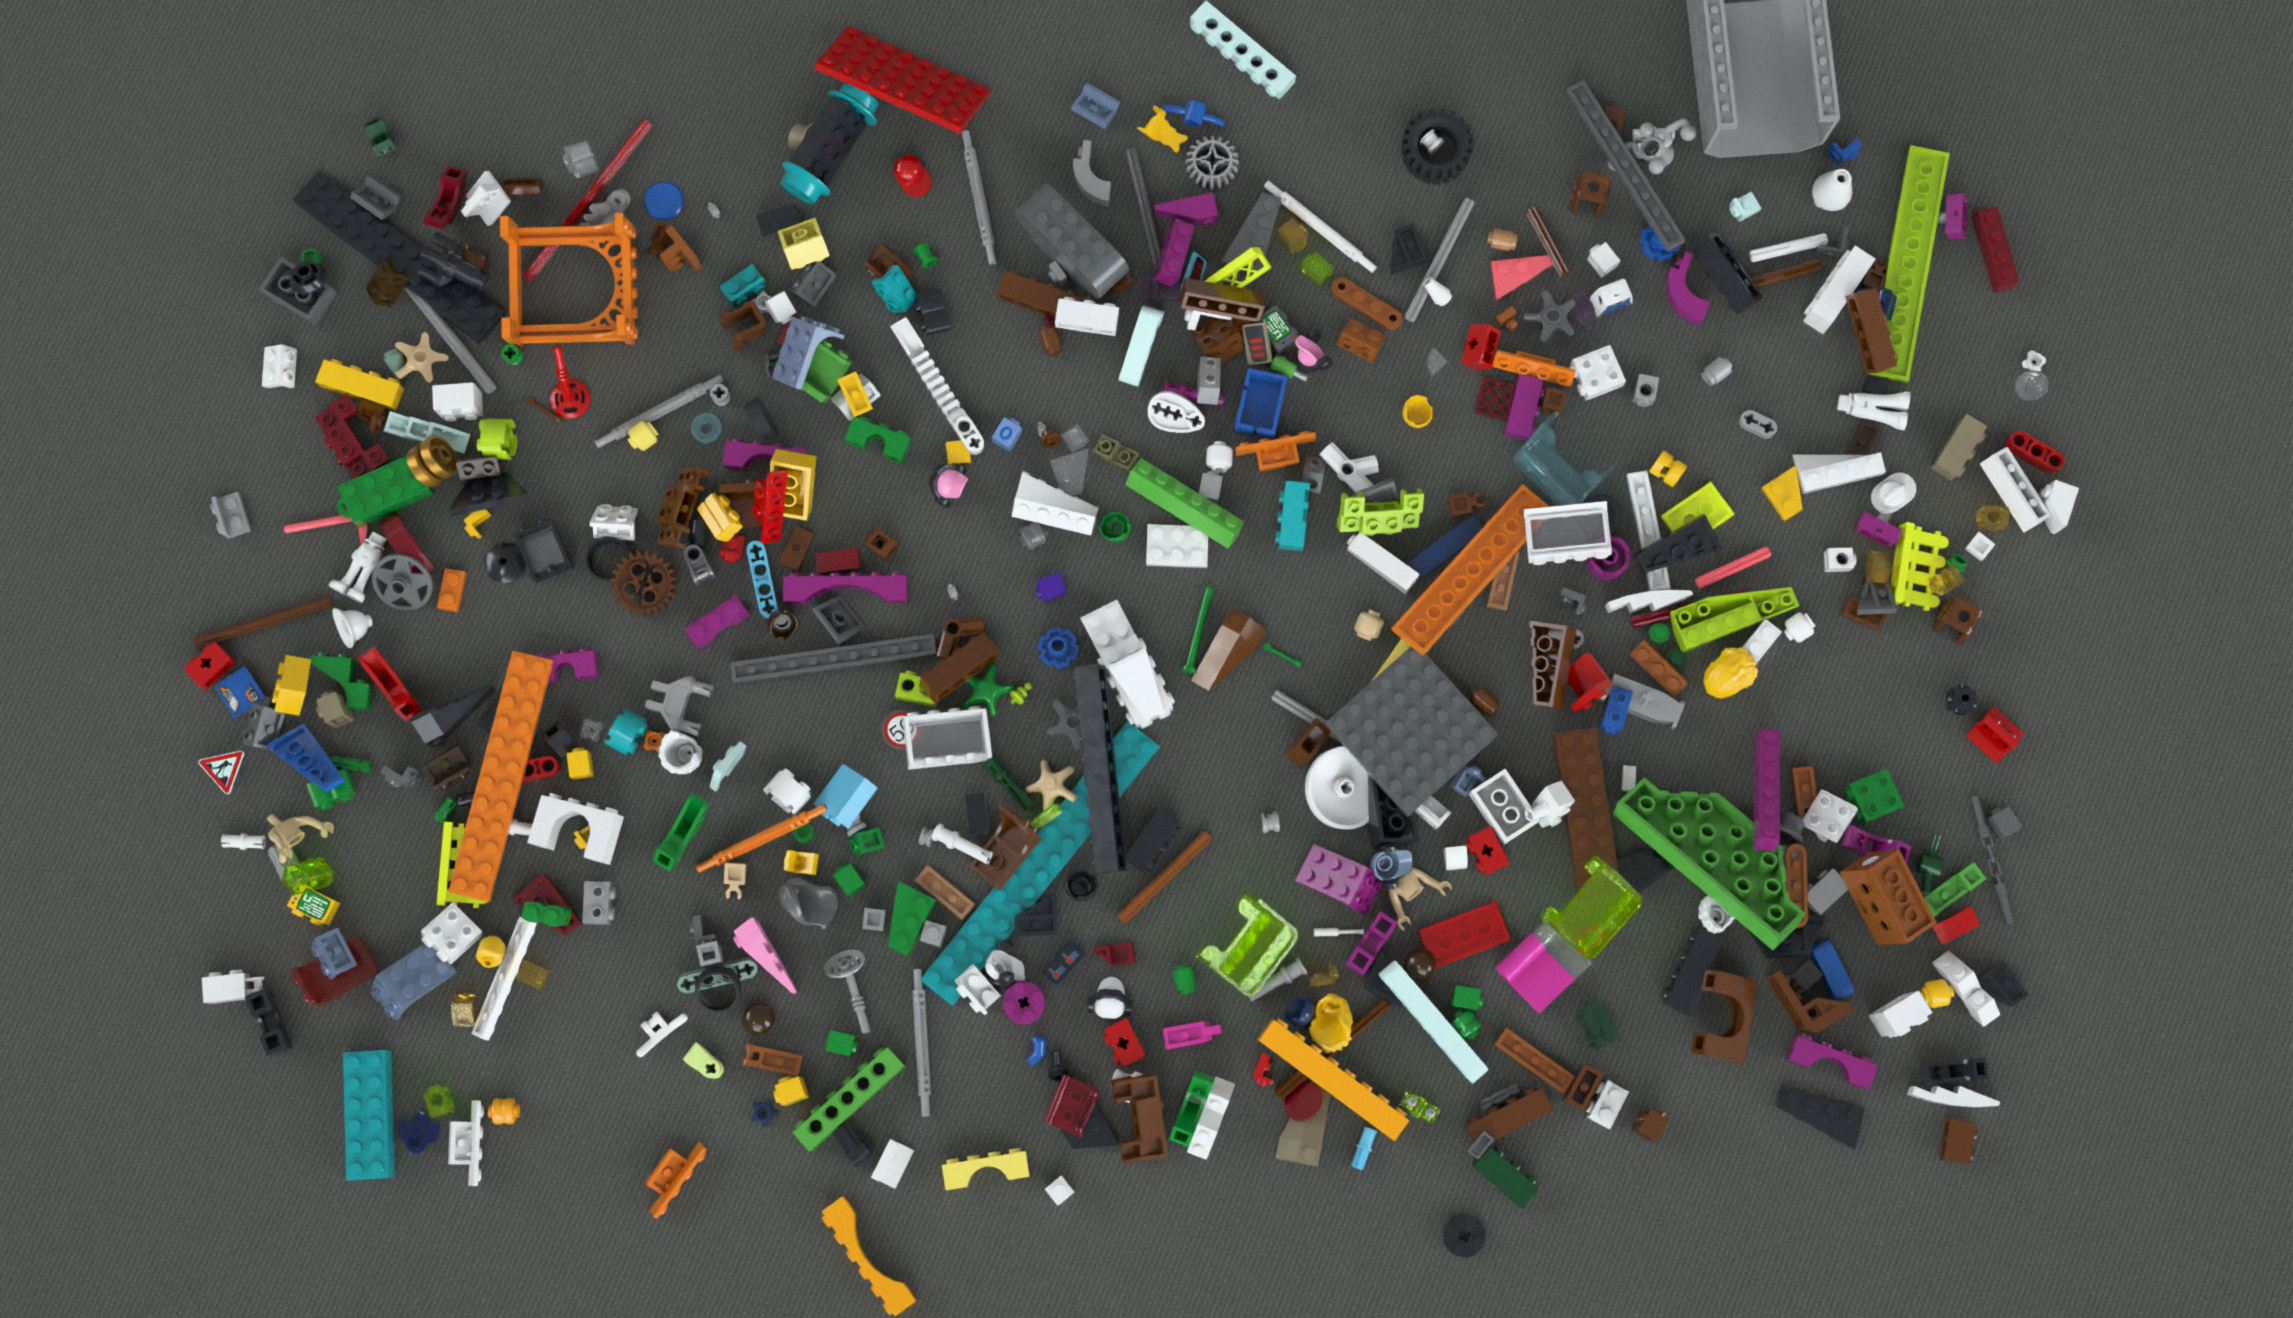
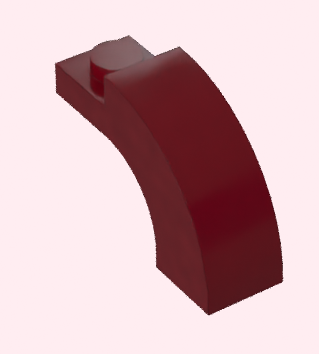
M449 165L440 176L437 198L424 217V224L444 229L447 224L451 225L463 199L467 170Z

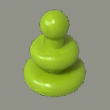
M1025 683L1023 688L1017 687V691L1012 690L1010 692L1012 698L1010 702L1012 704L1015 702L1023 704V698L1027 697V690H1030L1032 685Z

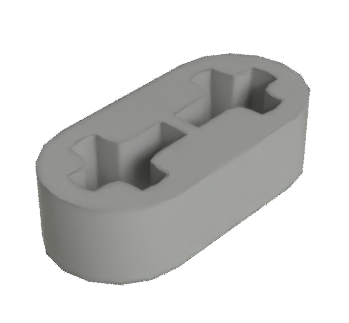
M1747 410L1739 418V424L1743 429L1759 437L1769 439L1777 432L1775 421L1755 411ZM1751 416L1753 422L1748 425L1744 418ZM1768 424L1772 431L1765 433L1764 427Z

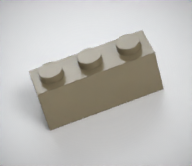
M1965 414L1939 453L1931 469L1951 481L1956 477L1960 478L1966 469L1964 466L1967 460L1970 461L1976 453L1974 449L1976 444H1981L1987 434L1984 431L1988 426Z

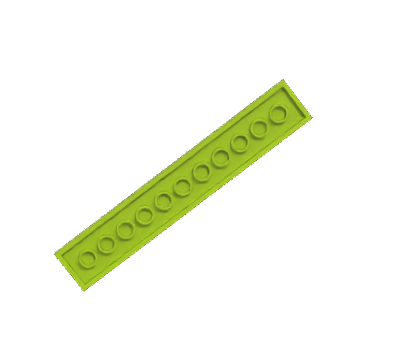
M1913 145L1908 147L1888 257V267L1886 268V281L1880 301L1886 316V325L1891 334V343L1897 356L1898 366L1879 373H1871V375L1886 377L1890 380L1904 383L1909 381L1950 153Z

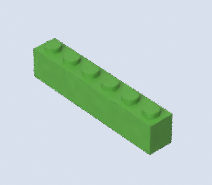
M1142 458L1131 469L1126 482V486L1228 549L1238 537L1244 521Z

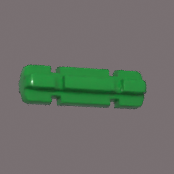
M335 755L331 758V762L336 768L341 767V769L352 771L360 770L369 773L372 768V762L368 760L361 762L360 759L348 757L342 759L341 756Z

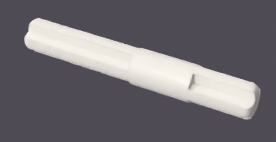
M1823 233L1751 250L1749 253L1750 260L1756 262L1820 247V245H1827L1828 238Z

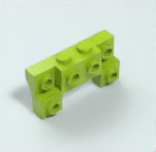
M1416 489V493H1407L1406 490H1401L1400 504L1398 501L1365 503V497L1362 492H1358L1355 497H1348L1346 493H1342L1337 528L1340 532L1360 531L1362 535L1373 536L1379 533L1391 535L1395 532H1401L1402 528H1418L1419 516L1423 512L1424 493L1421 489Z

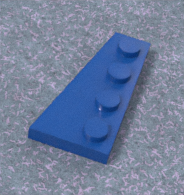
M304 723L267 743L270 750L323 791L328 792L344 783L343 777Z

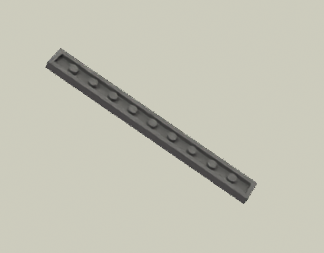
M1583 80L1567 88L1566 94L1665 250L1668 252L1685 243L1684 236L1585 81Z
M934 634L736 661L730 662L732 681L735 684L937 655Z

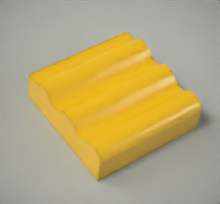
M961 440L946 442L948 464L971 463L970 453Z

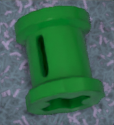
M928 242L921 243L913 250L914 255H917L922 262L921 266L923 269L931 267L938 261L937 256H934L930 251Z
M508 344L501 350L502 358L509 364L518 365L522 362L523 352L516 348L515 345ZM514 351L516 355H513L511 359L509 355H511Z

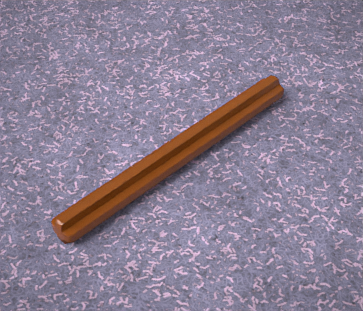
M1203 831L1118 913L1117 917L1124 924L1127 923L1212 840V837L1206 831Z

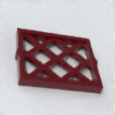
M1483 377L1474 413L1507 421L1516 385ZM1487 382L1495 383L1496 386L1490 389ZM1484 385H1485L1486 388H1487V391H1485L1484 393H1482L1483 387H1484ZM1501 385L1508 386L1510 389L1504 392ZM1496 388L1502 393L1497 397L1492 392ZM1509 392H1511L1510 399L1506 396ZM1490 393L1493 399L1487 402L1484 395ZM1503 396L1507 402L1500 405L1497 399ZM1480 399H1482L1484 402V404L1481 406H1479ZM1493 401H1495L1498 406L1494 410H1492L1489 406V404ZM1506 405H1508L1507 411H1506V413H1505V411L1503 410V407H1505ZM1486 406L1490 412H1483L1480 409ZM1500 409L1503 416L1495 415L1494 412Z

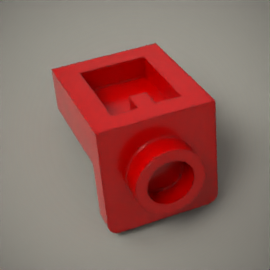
M734 535L729 541H723L719 556L724 562L735 564V561L741 562L746 538Z
M1261 1053L1252 1077L1256 1078L1255 1083L1266 1087L1267 1083L1272 1085L1273 1080L1262 1075L1263 1073H1268L1272 1062L1269 1061V1055Z

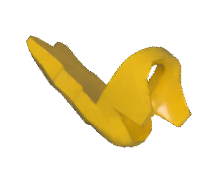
M1154 105L1153 110L1157 115L1150 119L1145 128L1137 127V129L1150 137V139L1156 142L1159 141L1163 145H1168L1175 153H1178L1179 145L1187 141L1188 136L1177 133L1176 129L1171 127L1169 122L1165 120L1166 111Z

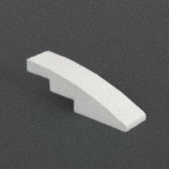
M1688 590L1648 591L1607 602L1605 608L1610 613L1627 606L1629 612L1632 613L1649 606L1651 612L1689 599L1693 593Z
M1911 1086L1907 1095L1928 1102L1948 1106L1987 1107L1999 1106L2000 1104L1997 1100L1961 1086L1954 1087L1953 1092L1938 1086H1933L1930 1092L1916 1086Z

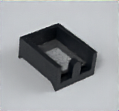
M552 518L542 519L537 522V525L523 527L518 530V533L514 534L529 574L535 583L574 568L557 525Z

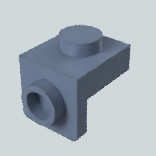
M1473 765L1471 767L1464 766L1456 773L1449 786L1461 796L1467 797L1475 782L1478 780L1484 783L1486 778L1481 775L1482 771Z

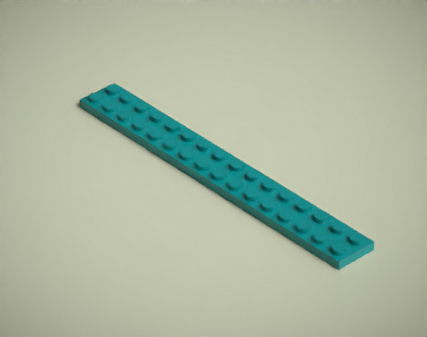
M1128 721L1113 739L1119 798L1160 748L1159 745L1135 726L1130 725ZM1084 776L1071 791L1078 795L1076 801L1072 802L1065 798L1037 833L1041 838L1040 842L1000 891L995 887L921 978L925 985L950 1005L954 1006L961 997L960 993L956 990L958 985L954 980L973 964L980 972L982 971L989 955L997 950V944L1000 941L1006 940L1014 931V915L1038 901L1090 836L1091 828L1088 824L1090 815L1086 804L1087 787L1084 784Z

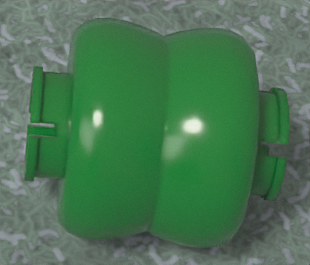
M1462 1009L1452 1016L1454 1020L1451 1022V1026L1463 1040L1468 1038L1470 1041L1480 1034L1478 1030L1482 1025L1475 1018L1471 1010L1464 1012Z

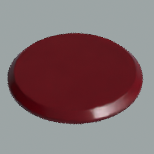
M1305 1082L1290 1092L1284 1102L1287 1116L1295 1121H1305L1313 1117L1322 1105L1323 1096L1320 1088L1313 1083Z

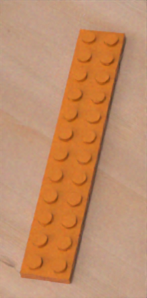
M512 651L451 880L450 893L491 902L522 778L524 777L554 663L553 660Z

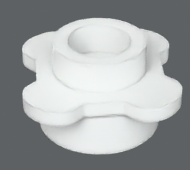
M2029 351L2027 353L2028 357L2022 362V366L2025 369L2032 370L2033 374H2038L2041 372L2040 368L2046 363V358L2035 351Z

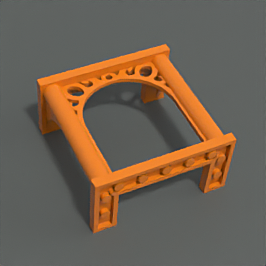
M615 213V220L613 222L596 226L520 228L509 216H500V237L509 244L510 317L502 318V339L516 347H523L522 344L610 341H624L627 345L635 344V339H638V327H635V319H638V308L634 307V299H637L638 291L637 287H634V279H637V267H634L637 249L633 247V239H636L637 232L636 227H633V224L623 213ZM606 241H609L604 249L600 248L599 243L605 244ZM583 245L600 252L612 267L615 278L614 294L608 307L598 317L585 323L522 325L521 246ZM613 245H620V253L614 257L609 256V249ZM622 258V260L620 261V265L622 266L619 268L616 267V261ZM620 280L623 281V284L621 286L618 285V281ZM618 299L623 300L620 301L621 305L623 306V309L616 305ZM618 310L622 314L616 315V322L610 318V311ZM606 318L610 325L606 326L607 323L601 324V320Z

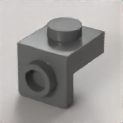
M692 916L693 921H690L691 934L694 933L696 942L705 944L718 940V935L716 934L705 935L704 916Z

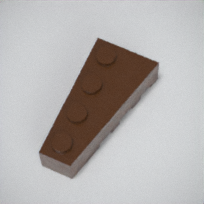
M1530 621V628H1532V638H1530L1533 649L1531 663L1534 671V677L1532 678L1533 704L1562 710L1577 629L1564 625Z

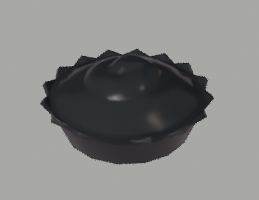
M311 261L302 262L291 272L289 284L296 294L301 293L303 296L306 294L312 295L313 292H318L320 288L324 287L328 273L321 264Z

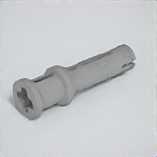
M1299 957L1287 967H1280V972L1245 990L1251 1002L1285 982L1290 984L1296 977L1308 974Z

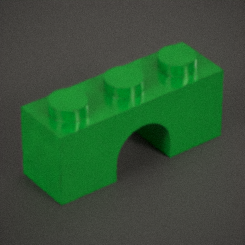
M862 416L859 418L853 417L845 436L847 444L866 450L871 440L876 438L882 439L885 442L884 457L901 464L904 463L912 443L908 433L897 430V432L889 430L890 427L882 423H878V425L870 423L871 420Z

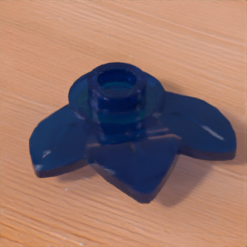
M419 1111L414 1115L410 1123L399 1122L398 1135L406 1141V1147L411 1153H421L426 1149L427 1144L434 1142L438 1138L441 1128L440 1124H430L426 1114L423 1111ZM416 1139L420 1140V1145L418 1147L414 1146V1141Z

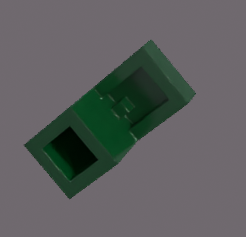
M382 116L364 124V130L371 141L375 154L381 157L397 149Z

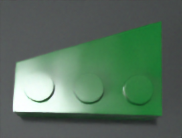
M898 881L888 947L909 957L924 928L925 921L928 920L937 901Z

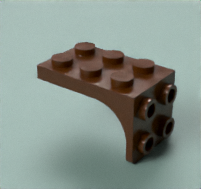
M998 804L997 808L1002 814L1001 823L994 835L983 847L993 853L991 860L987 859L990 861L988 864L974 858L969 867L1000 891L1040 842L1041 838L1036 834L1038 830L1026 818L1019 816L1010 806L1006 805L1003 807L1001 804Z

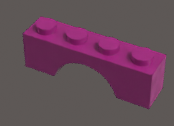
M732 439V441H726L722 464L725 469L746 471L747 467L757 459H772L776 449L807 455L808 453L807 450L799 446H792V449L784 448V445L781 444L766 446L759 441H752V444L744 443L741 439Z
M1805 1034L1793 1037L1786 1061L1807 1068L1811 1067L1814 1062L1821 1058H1828L1841 1066L1846 1083L1865 1090L1871 1088L1878 1065L1872 1063V1059L1865 1056L1860 1058L1852 1056L1853 1052L1841 1048L1840 1051L1832 1049L1833 1045L1821 1041L1820 1044L1813 1042V1038Z

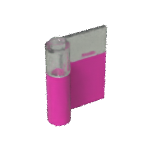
M1549 916L1495 967L1498 973L1538 1014L1593 963L1564 933L1562 929L1564 925L1557 917L1552 918Z

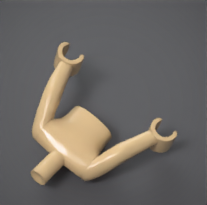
M273 814L267 818L275 826L269 831L268 836L280 850L279 861L281 863L286 862V856L292 859L291 847L297 845L304 838L305 833L299 827L304 825L313 826L321 830L320 834L323 838L327 837V831L331 834L334 831L333 823H323L310 816L292 817L283 822Z
M1413 867L1409 873L1395 878L1398 881V888L1388 889L1393 908L1399 918V928L1404 931L1405 929L1401 923L1406 921L1411 925V922L1404 914L1398 895L1402 896L1407 902L1412 900L1424 888L1419 882L1421 880L1438 889L1441 895L1446 896L1442 889L1443 887H1449L1452 890L1451 884L1447 881L1440 883Z

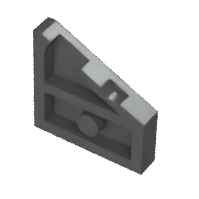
M1867 577L1856 612L1857 615L1896 613L1897 605L1888 577Z

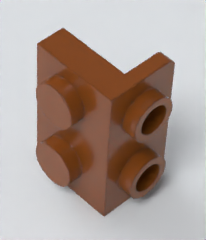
M1350 317L1340 335L1337 346L1372 363L1386 335Z

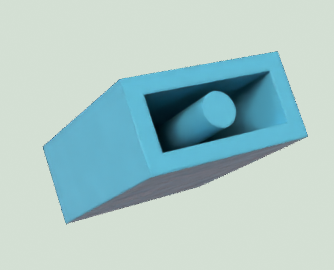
M842 764L816 799L814 805L819 807L825 804L826 811L821 815L826 819L829 818L838 827L842 824L849 828L877 790V787L851 768Z

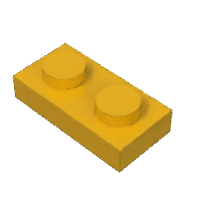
M856 372L837 380L854 417L873 409Z

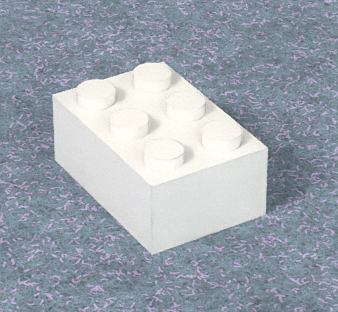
M1506 769L1469 793V796L1489 826L1492 827L1502 845H1505L1540 821L1539 818L1532 822L1527 820L1525 810L1531 808V806Z
M1914 991L1902 994L1868 1016L1881 1037L1889 1036L1891 1038L1908 1033L1911 1030L1909 1028L1911 1025L1915 1026L1926 1022L1929 1019L1927 1016L1932 1011L1921 993Z

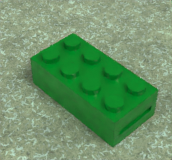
M407 456L337 486L342 497L337 503V510L344 518H351L353 523L360 528L434 494L430 487L422 484L413 475L407 463Z

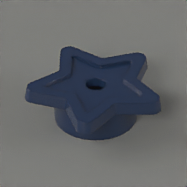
M767 1100L763 1104L753 1103L755 1112L751 1117V1121H760L764 1127H767L769 1119L778 1115L771 1109V1100Z

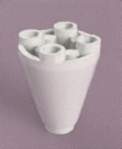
M1837 169L1822 174L1814 182L1812 188L1815 205L1828 211L1844 209L1850 202L1853 194L1851 175L1845 169Z

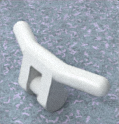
M655 1012L652 1015L653 1018L648 1022L644 1021L641 1027L650 1036V1039L637 1050V1056L643 1057L669 1033L686 1022L688 1019L687 1015L681 1014L667 1024L658 1012ZM659 1024L662 1028L655 1032L653 1028Z

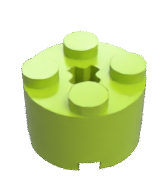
M512 419L480 420L479 429L481 435L480 439L477 440V450L482 451L484 457L497 456L499 460H511L510 456L515 455L517 448V434H513L512 428H516Z

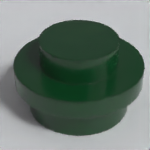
M1672 649L1665 656L1676 669L1682 668L1686 662L1685 654L1679 649Z

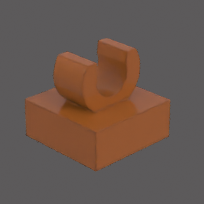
M1511 306L1497 316L1494 323L1498 329L1504 325L1509 332L1516 329L1518 323L1514 318L1517 311Z

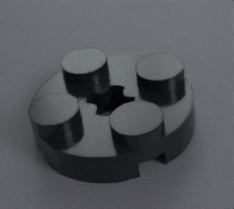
M1457 1215L1451 1218L1445 1226L1443 1232L1444 1244L1456 1256L1472 1257L1479 1253L1485 1245V1229L1482 1223L1473 1216ZM1462 1230L1470 1233L1467 1242L1463 1239L1459 1240L1458 1236L1461 1235Z

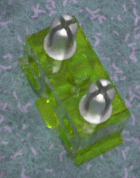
M1406 1092L1400 1103V1106L1410 1111L1411 1115L1416 1118H1422L1430 1124H1433L1440 1111L1439 1108L1412 1092Z

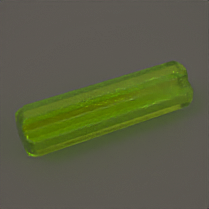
M1057 803L1052 804L1029 822L1039 830L1058 816L1062 810Z

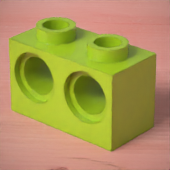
M912 671L900 673L895 693L896 700L937 708V703L935 704L919 687L921 677L917 676L918 673ZM908 681L914 683V688L910 691L903 689L904 684Z

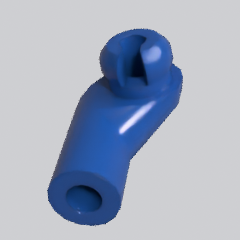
M1035 1035L1032 1038L1034 1052L1026 1058L1032 1067L1047 1052V1042L1041 1035Z

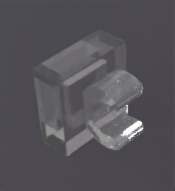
M1078 424L1061 434L1062 439L1072 453L1089 443V440Z

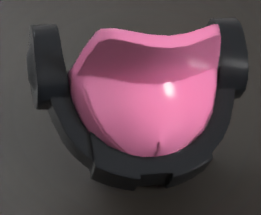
M1317 329L1311 330L1305 337L1302 335L1298 336L1295 341L1296 346L1299 348V351L1296 353V362L1307 373L1317 370L1325 371L1333 365L1332 358L1324 356V353L1316 344L1322 337L1321 332Z
M952 463V465L942 464L935 467L929 478V486L936 503L949 508L951 503L945 498H959L963 487L968 481V478L964 476L967 472L964 467L956 463Z

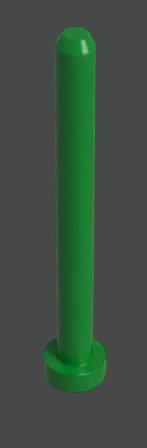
M1207 586L1204 591L1186 664L1181 667V671L1184 673L1195 674L1196 668L1193 666L1213 593V587Z

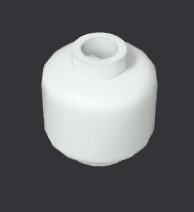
M1214 442V445L1207 448L1206 465L1213 472H1226L1232 466L1233 449L1227 446L1226 442Z
M1798 612L1784 623L1787 628L1784 630V633L1790 641L1794 639L1800 643L1814 634L1813 628L1815 625L1807 613Z

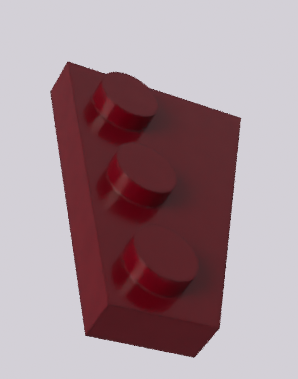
M542 874L512 899L523 907L526 902L543 901L550 905H564L572 909L547 874ZM572 909L569 925L551 927L566 936L582 924V920Z

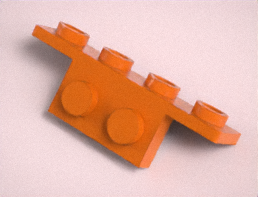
M1497 350L1493 362L1494 368L1569 387L1572 385L1576 372L1575 369L1555 365L1556 360L1518 350L1516 354Z
M1303 431L1298 433L1297 436L1282 435L1276 440L1265 438L1255 444L1244 442L1239 444V447H1235V454L1239 456L1256 452L1260 472L1298 465L1300 461L1296 445L1314 442L1316 434L1315 432Z
M697 1143L687 1159L669 1148L646 1180L645 1184L661 1194L649 1210L656 1219L659 1215L665 1213L669 1201L672 1197L674 1198L678 1195L682 1183L691 1177L697 1162H701L705 1157L707 1148L702 1143Z

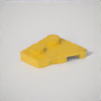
M1795 466L1761 488L1784 522L1802 510L1798 475Z

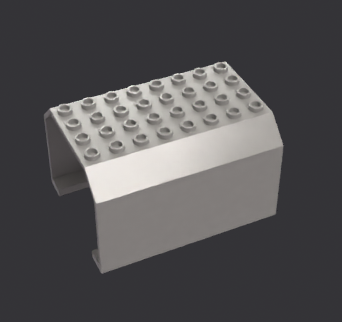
M1687 0L1703 152L1718 158L1801 152L1824 144L1840 120L1826 0H1766L1724 4V0Z

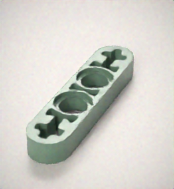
M751 957L713 965L731 968L739 980L754 977L758 969L756 960ZM745 964L753 966L750 972H748L747 969H743L745 968ZM737 965L739 969H742L740 970V975H737ZM713 966L681 974L677 983L679 990L683 993L695 992V976H699L704 970ZM712 975L713 980L708 983L703 981L699 991L732 983V981L723 975ZM684 979H688V981L691 982L690 987H687L686 984H682L684 983Z

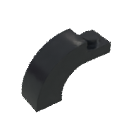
M1986 1057L1919 1064L1922 1085L1989 1079Z

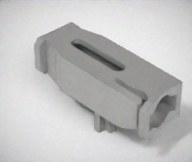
M1617 674L1611 677L1610 680L1613 685L1605 690L1607 694L1599 699V701L1603 702L1607 696L1610 697L1613 686L1631 690L1633 693L1627 713L1657 724H1668L1672 730L1676 728L1685 701L1677 702L1663 692Z

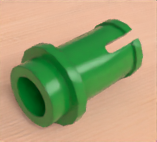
M446 797L438 811H434L435 815L433 818L442 824L445 821L448 822L447 818L458 803Z

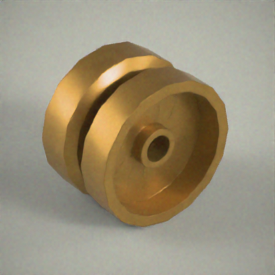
M438 435L426 438L421 444L416 445L407 453V463L411 472L427 487L434 488L458 472L456 462L459 459L456 452L445 439Z

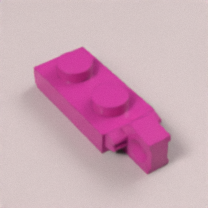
M1209 1021L1163 1028L1166 1050L1206 1043L1212 1040L1211 1035L1222 1033L1221 1025L1210 1026Z

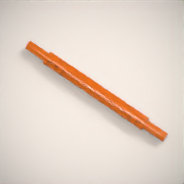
M823 804L808 812L803 811L714 854L712 858L696 865V869L700 873L715 865L720 866L811 822V819L825 813L826 806Z

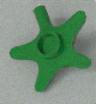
M991 663L982 678L972 677L966 681L972 686L973 692L963 703V707L968 709L976 704L985 703L990 715L994 717L997 714V698L1004 693L1012 691L1014 686L1011 684H997L995 678L996 666Z

